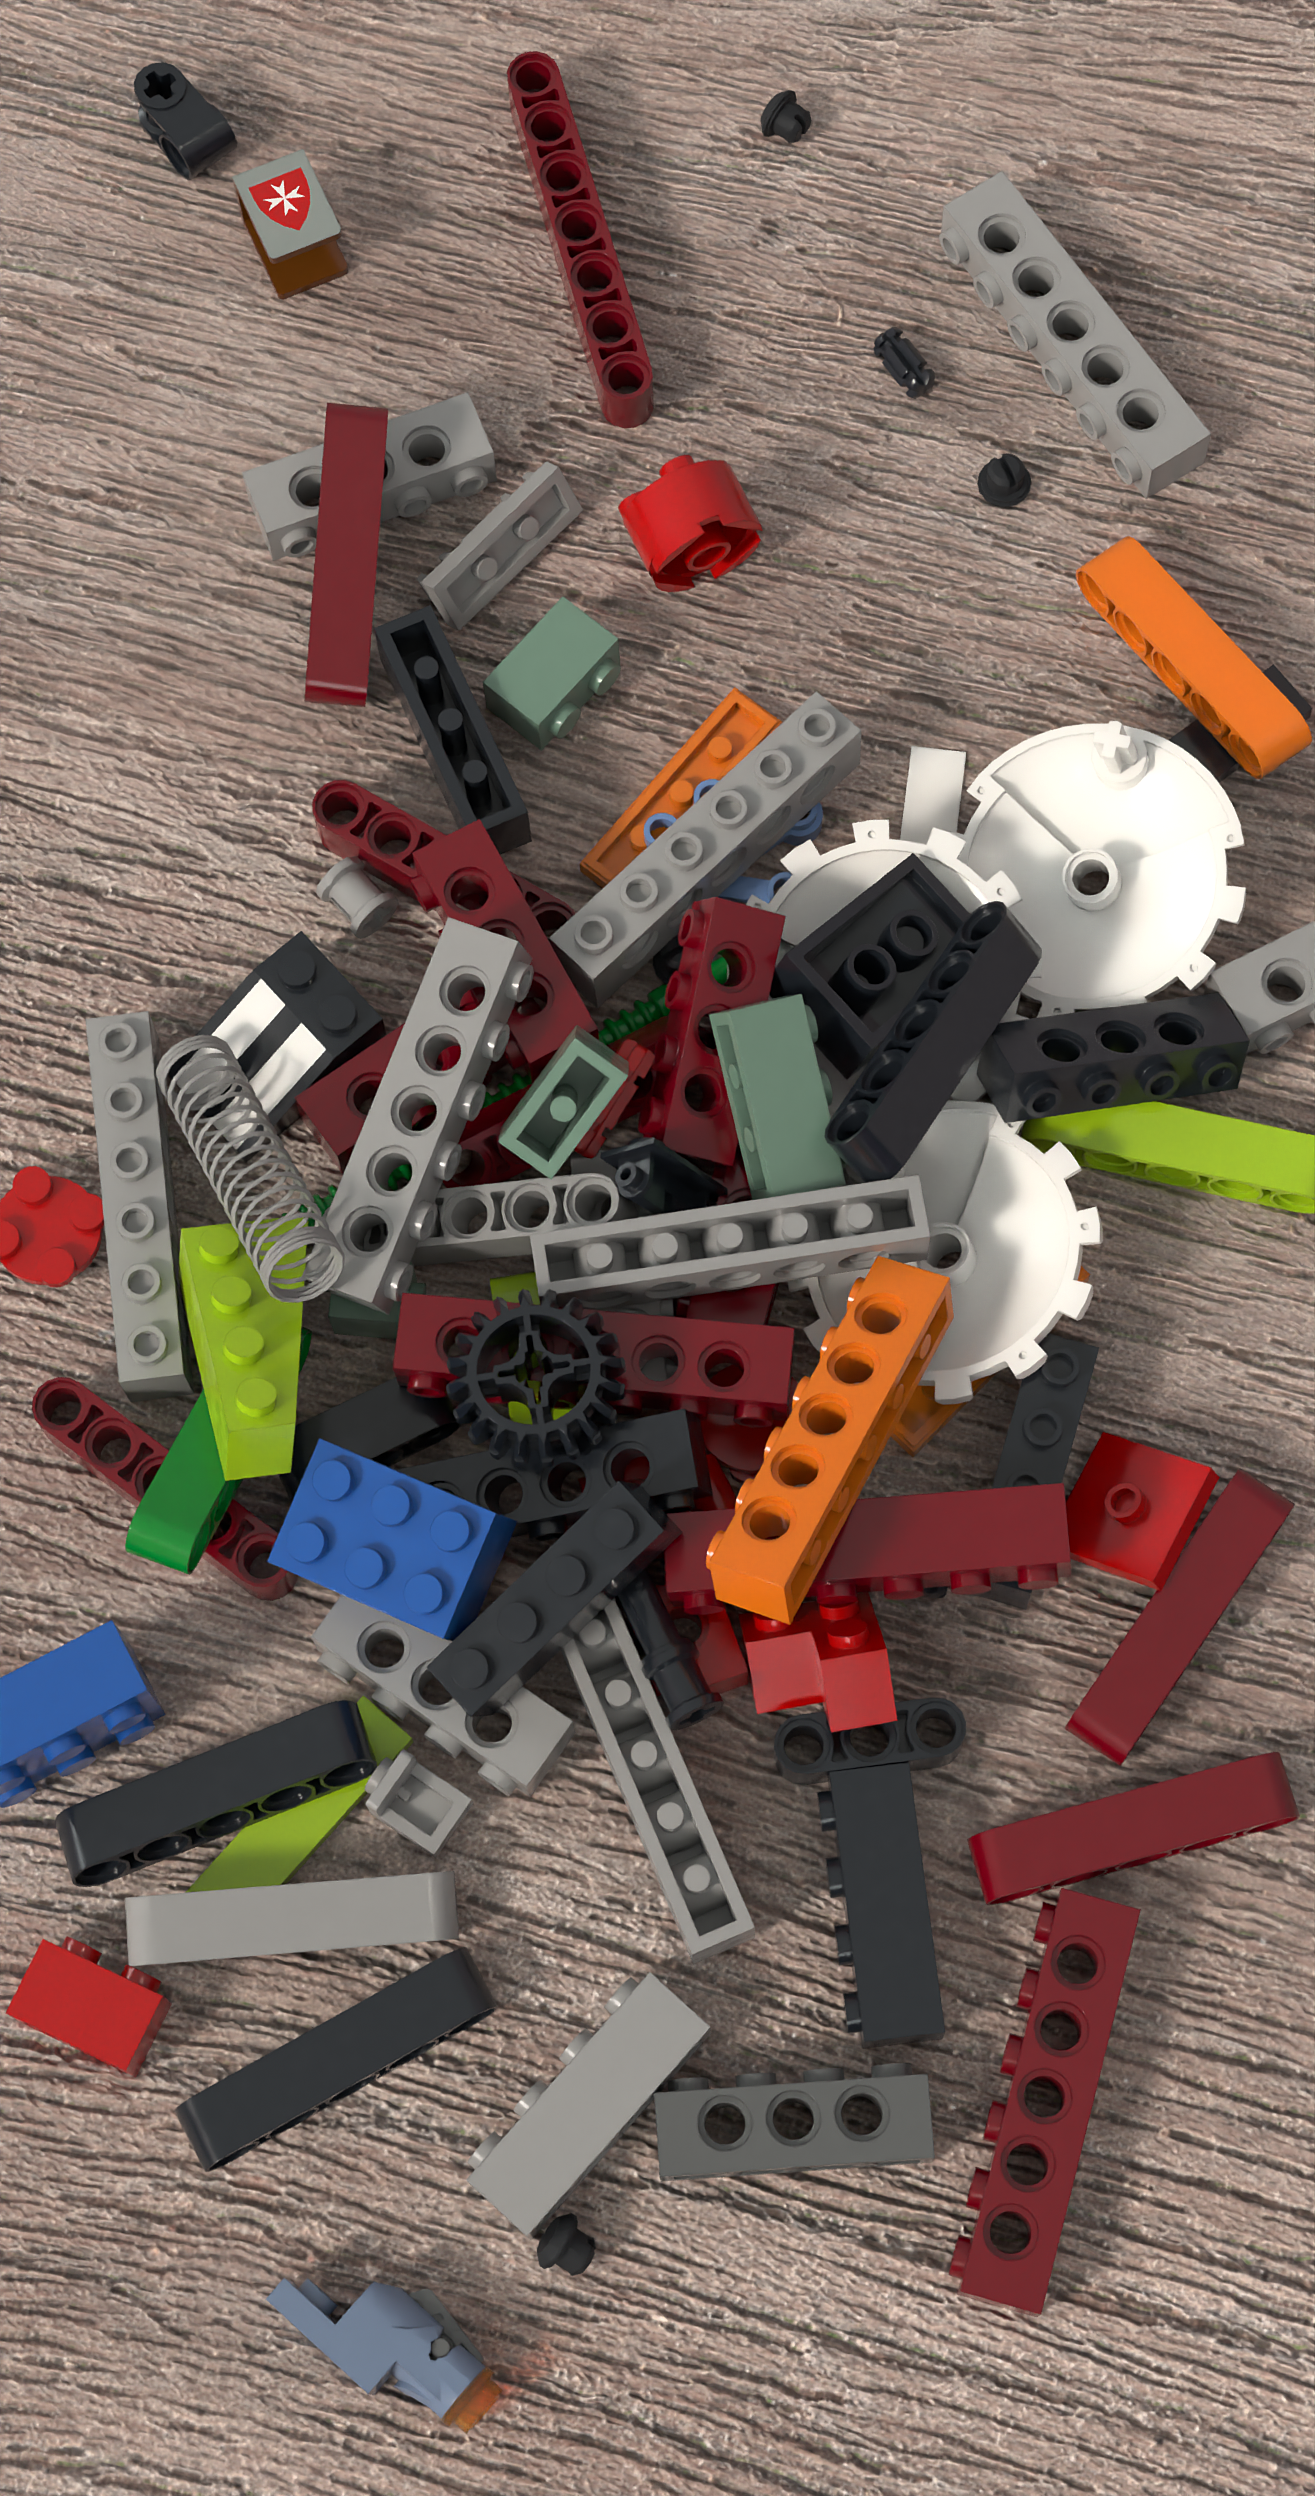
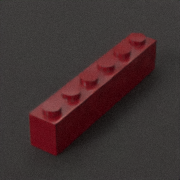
M1064 1483L857 1499L805 1597L817 1596V1602L820 1604L839 1605L856 1601L857 1593L884 1591V1597L887 1599L905 1600L923 1596L924 1588L951 1586V1592L960 1595L988 1592L991 1590V1583L1018 1581L1019 1588L1028 1590L1055 1587L1059 1584L1058 1578L1071 1577ZM735 1509L667 1514L682 1531L664 1550L666 1589L673 1607L684 1606V1612L692 1615H707L723 1611L724 1603L726 1602L716 1599L711 1570L706 1567V1557L713 1537L720 1530L726 1532L735 1515ZM771 1536L765 1538V1540H772L781 1536Z

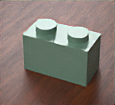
M562 596L483 681L486 708L542 751L555 736L561 739L573 729L581 715V707L594 693L598 696L603 695L614 684L621 671L619 639Z
M576 1025L501 1126L498 1142L552 1180L628 1077L629 1062Z

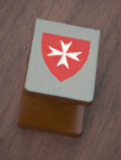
M304 149L232 177L241 219L279 299H287L345 276L348 273L346 260L336 241L342 236L341 227Z

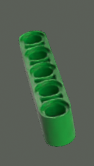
M305 1327L301 1328L299 1375L308 1356L312 1340V1331ZM204 1389L132 1518L125 1543L126 1552L189 1575L198 1565L243 1479L225 1481Z

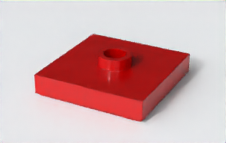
M1102 1432L1066 1501L1070 1558L1162 1591L1220 1477L1212 1467Z

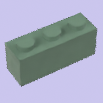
M802 994L778 997L709 1014L752 1200L828 1189L846 1184L843 1169L847 1164L827 1143L824 1137L825 1129L831 1119L828 1106L831 1105L833 1099L832 1088L826 1072L818 1066L813 1045L818 1038L817 1023L811 1008L808 1005H804Z

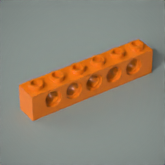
M877 1256L866 1278L859 1277L856 1279L849 1293L847 1312L839 1327L832 1326L827 1331L820 1349V1361L812 1376H804L797 1385L792 1401V1412L783 1428L777 1426L771 1432L764 1451V1463L755 1479L748 1478L743 1483L737 1496L735 1515L726 1532L718 1531L710 1543L706 1557V1567L711 1570L717 1600L789 1625L791 1624L954 1318L949 1277ZM800 1484H808V1485L801 1486V1487H794V1486L800 1485ZM771 1536H781V1537L776 1538V1539L765 1540V1538H768V1537H771Z

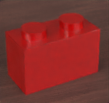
M68 1936L65 1937L61 1947L42 1939L6 2014L39 2032L136 2078L172 2005L164 1996L157 1993L162 1982L129 1965H125L121 1975L97 1965L102 1955L101 1952Z

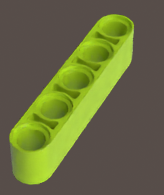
M1157 1101L1026 1120L1023 1124L1021 1133L1023 1139L1030 1142L1043 1154L1060 1141L1071 1152L1079 1166L1287 1211L1315 1214V1135Z

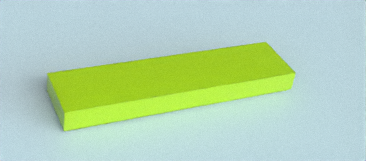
M364 1695L359 1699L357 1705L377 1766L386 1757L395 1761L403 1749L407 1750L414 1742L412 1737ZM370 1776L355 1784L243 1828L185 1893L287 1884L368 1794L364 1789Z

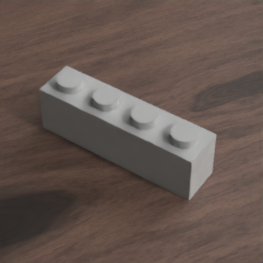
M650 1972L640 1984L632 1977L622 1984L604 2007L612 2014L594 2035L585 2028L575 2037L559 2058L566 2065L563 2071L549 2086L541 2079L537 2081L513 2110L521 2117L503 2138L495 2131L491 2133L467 2162L475 2169L466 2179L467 2182L530 2240L654 2100V2093H659L665 2088L668 2081L673 2079L711 2035V2027Z

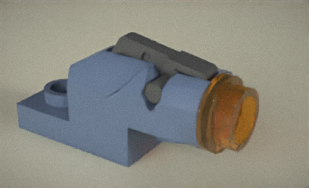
M283 2278L266 2298L272 2306L367 2394L375 2395L392 2375L398 2380L393 2387L429 2407L448 2427L455 2423L466 2434L469 2433L503 2393V2390L492 2380L495 2373L483 2364L484 2357L430 2289H422L407 2294L403 2288L373 2282L338 2322L330 2317V2314L338 2305L308 2278L300 2287L293 2281Z

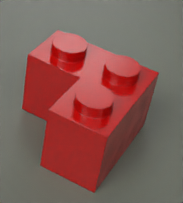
M868 1592L857 1593V1600L847 1604L825 1605L817 1601L801 1603L790 1625L755 1612L739 1614L746 1664L749 1671V1683L757 1714L823 1703L831 1733L897 1721L887 1648Z

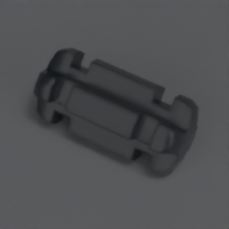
M891 327L874 340V353L878 357L883 356L885 358L882 362L885 368L900 387H907L909 389L906 395L916 399L933 388L935 385V372L932 369L924 368L927 362L909 339H902L900 337L903 331L897 327Z

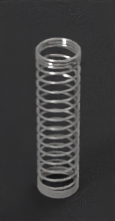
M210 1035L186 1038L175 1044L162 1056L158 1064L156 1083L174 1113L175 1119L182 1128V1132L189 1141L190 1147L196 1154L197 1160L217 1194V1198L224 1207V1211L229 1217L233 1228L239 1235V1239L253 1262V1266L260 1275L266 1290L271 1297L281 1302L292 1303L310 1300L324 1293L338 1280L344 1268L345 1254L332 1231H329V1225L326 1220L321 1217L320 1209L314 1203V1198L309 1190L306 1189L307 1185L302 1177L299 1176V1171L294 1163H292L289 1153L284 1149L283 1142L277 1136V1131L272 1123H270V1119L265 1110H263L259 1099L255 1096L256 1093L253 1088L248 1084V1079L244 1072L241 1071V1066L226 1041L217 1036ZM201 1048H214L224 1052L210 1053L193 1059L178 1071L173 1077L169 1089L167 1088V1076L170 1068L183 1055ZM209 1058H223L227 1060L226 1066H216L203 1070L192 1077L179 1093L174 1092L180 1076L186 1069L197 1062ZM215 1071H224L216 1082L210 1083L198 1092L184 1094L192 1083L202 1076ZM232 1084L230 1090L221 1095ZM238 1085L242 1087V1092L234 1091ZM239 1097L238 1101L231 1108L221 1111L214 1117L199 1119L207 1108L223 1102L226 1098ZM244 1098L249 1099V1105H241ZM190 1110H199L193 1118L188 1117ZM246 1110L245 1114L238 1121L230 1123L221 1130L207 1132L215 1121L234 1111ZM251 1111L257 1113L256 1118H248ZM197 1123H207L201 1131L195 1130ZM253 1123L252 1127L245 1134L238 1136L228 1143L214 1145L222 1134L241 1124ZM258 1124L264 1126V1131H255ZM204 1136H214L208 1144L202 1143ZM260 1136L259 1140L251 1148L244 1150L236 1156L221 1158L231 1146L246 1138ZM266 1137L271 1139L270 1145H261ZM211 1149H221L215 1157L209 1156ZM258 1150H267L266 1154L257 1162L243 1169L228 1171L242 1157ZM273 1150L278 1152V1158L268 1157ZM230 1161L223 1170L216 1169L218 1162ZM267 1163H275L263 1176L251 1182L236 1184L250 1170ZM280 1163L285 1165V1172H274L278 1169ZM238 1174L231 1183L223 1182L225 1176ZM281 1177L280 1181L271 1189L255 1196L244 1197L251 1188L263 1180ZM287 1177L293 1179L292 1185L282 1184L286 1181ZM245 1187L238 1197L231 1196L233 1189ZM289 1190L277 1203L264 1209L251 1211L258 1202L270 1194ZM294 1191L300 1192L299 1199L289 1198L292 1196ZM230 1201H235L233 1206L230 1205ZM253 1201L246 1210L238 1209L240 1202ZM296 1204L285 1216L273 1222L259 1224L265 1216L277 1208ZM302 1204L308 1206L307 1213L294 1214L300 1209ZM237 1214L242 1215L241 1220L237 1218ZM261 1214L253 1224L245 1223L248 1216ZM296 1218H303L293 1229L279 1236L266 1238L272 1230L283 1223ZM309 1218L315 1220L314 1227L301 1228L307 1223ZM269 1227L261 1237H253L255 1229ZM245 1228H249L248 1233L245 1232ZM276 1241L268 1251L260 1250L263 1243ZM252 1242H257L256 1247L252 1246ZM320 1243L311 1254L295 1263L281 1266L275 1265L285 1254H289L306 1244ZM325 1244L330 1246L328 1257L316 1270L293 1279H280L271 1276L273 1270L298 1267L316 1256ZM259 1255L265 1256L263 1261L259 1259ZM331 1262L328 1270L320 1278L306 1286L295 1289H282L271 1284H292L305 1281L320 1273Z

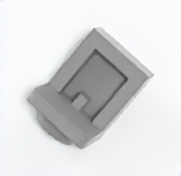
M404 1749L399 1753L395 1761L388 1757L383 1759L370 1776L364 1789L370 1794L365 1805L371 1815L434 1858H437L474 1804L470 1797L419 1764L415 1756Z

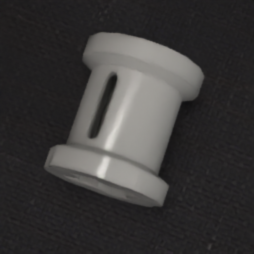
M357 856L346 857L326 873L319 882L316 893L322 901H332L351 922V932L357 938L362 939L372 935L384 926L396 911L399 903L392 893H383L363 872L364 863Z

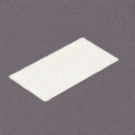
M917 746L911 747L900 840L927 845L933 827L957 833L966 752Z

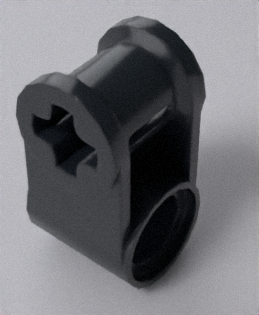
M164 62L152 63L145 66L136 75L134 92L140 104L138 109L139 123L144 132L165 153L172 166L183 178L192 180L237 148L236 136L225 117L214 105L208 103L174 65Z

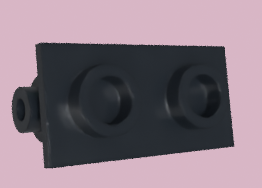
M654 1137L636 1138L629 1141L625 1146L601 1152L600 1155L602 1160L617 1169L615 1181L619 1193L653 1215L709 1207V1199L728 1195L726 1187Z

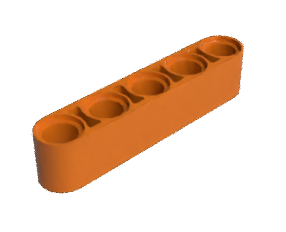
M1130 536L1124 537L1076 570L1077 583L1091 606L1252 777L1262 779L1311 745L1312 735L1310 729L1296 707L1134 538Z

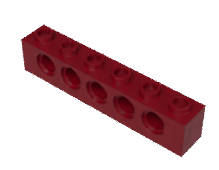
M402 1292L393 1370L398 1385L408 1386L407 1391L421 1397L440 1398L446 1396V1385L460 1378L448 1370V1352L456 1343L455 1339L458 1333L479 1335L471 1320L474 1312H480L490 1320L497 1317L493 1301ZM506 1302L509 1310L521 1307L520 1303ZM583 1309L581 1319L595 1312L602 1315L604 1326L599 1334L615 1333L618 1338L619 1347L611 1355L624 1358L626 1372L614 1379L625 1385L626 1395L622 1400L606 1401L616 1409L617 1415H639L642 1413V1408L668 1410V1412L686 1409L698 1417L700 1421L706 1420L707 1414L734 1416L733 1421L747 1427L763 1428L772 1426L773 1420L787 1421L794 1354V1328ZM540 1333L543 1347L547 1351L555 1355L571 1354L573 1360L584 1356V1353L570 1341L556 1335ZM519 1338L509 1342L497 1352L491 1360L486 1373L493 1372L494 1365L509 1362L519 1349ZM664 1357L673 1361L678 1368L670 1378L663 1381H654L647 1378L641 1372L649 1360ZM721 1363L733 1364L743 1373L741 1379L729 1387L714 1385L707 1378V1374L711 1368ZM537 1366L530 1371L531 1378L528 1381L529 1388H533L535 1397L538 1398L537 1403L540 1404L541 1395L539 1387L543 1386L542 1378L545 1373L544 1369H540ZM588 1383L579 1384V1391L567 1393L559 1398L554 1409H573L584 1395ZM493 1397V1398H487V1399H485V1400L487 1401V1403H494V1404L509 1403V1402H503V1403H502L501 1397Z
M1061 1888L1055 1905L1046 1902L1042 1903L1033 1937L1034 1942L1045 1944L1038 1970L1026 1967L1016 2007L1028 2010L1022 2036L1009 2033L999 2072L1011 2076L1005 2103L992 2100L983 2134V2140L995 2143L989 2168L986 2170L975 2167L966 2201L967 2208L977 2210L971 2238L958 2235L948 2275L960 2279L957 2295L1033 2317H1038L1042 2314L1141 1909ZM1068 1950H1078L1085 1953L1093 1964L1094 1973L1092 1979L1082 1984H1074L1065 1980L1058 1970V1956ZM1053 2015L1068 2018L1077 2030L1076 2045L1068 2050H1056L1048 2046L1041 2035L1042 2021ZM1036 2081H1044L1053 2085L1061 2098L1059 2112L1047 2118L1038 2117L1031 2113L1024 2101L1026 2086ZM1017 2148H1030L1037 2152L1044 2163L1042 2180L1034 2185H1022L1016 2182L1010 2176L1007 2169V2159L1010 2152ZM1001 2215H1012L1024 2223L1028 2239L1022 2251L1008 2254L994 2246L990 2238V2226L995 2218Z

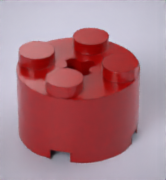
M691 455L678 456L661 467L659 471L661 478L654 481L644 490L626 497L618 506L624 526L649 575L652 577L656 587L662 591L679 592L695 588L691 577L707 570L711 571L715 579L721 577L743 563L758 548L761 542L757 530L763 531L762 525L732 467L724 460H707L695 463Z

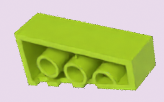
M279 1218L263 1219L259 1224L273 1222ZM296 1218L283 1223L272 1230L266 1238L279 1236L293 1229L303 1218ZM254 1220V1221H246L245 1223H251V1224H253V1223L255 1222V1220ZM308 1221L301 1228L308 1227ZM231 1223L182 1228L178 1281L225 1481L291 1473L296 1424L303 1301L298 1303L281 1302L269 1295ZM269 1227L255 1229L253 1237H261ZM245 1228L246 1233L249 1232V1228ZM276 1241L263 1243L260 1250L268 1251ZM252 1242V1246L256 1247L257 1242ZM307 1244L289 1254H285L275 1265L291 1264L305 1258ZM259 1255V1259L263 1261L265 1256ZM306 1263L295 1268L273 1270L271 1276L280 1279L302 1277ZM304 1281L292 1284H271L282 1289H295L304 1286Z

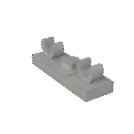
M546 461L535 472H526L522 476L524 483L513 494H503L500 497L502 502L461 540L462 543L452 552H443L439 556L441 563L430 574L421 573L417 577L424 592L434 603L448 626L458 631L462 629L583 511L558 466Z

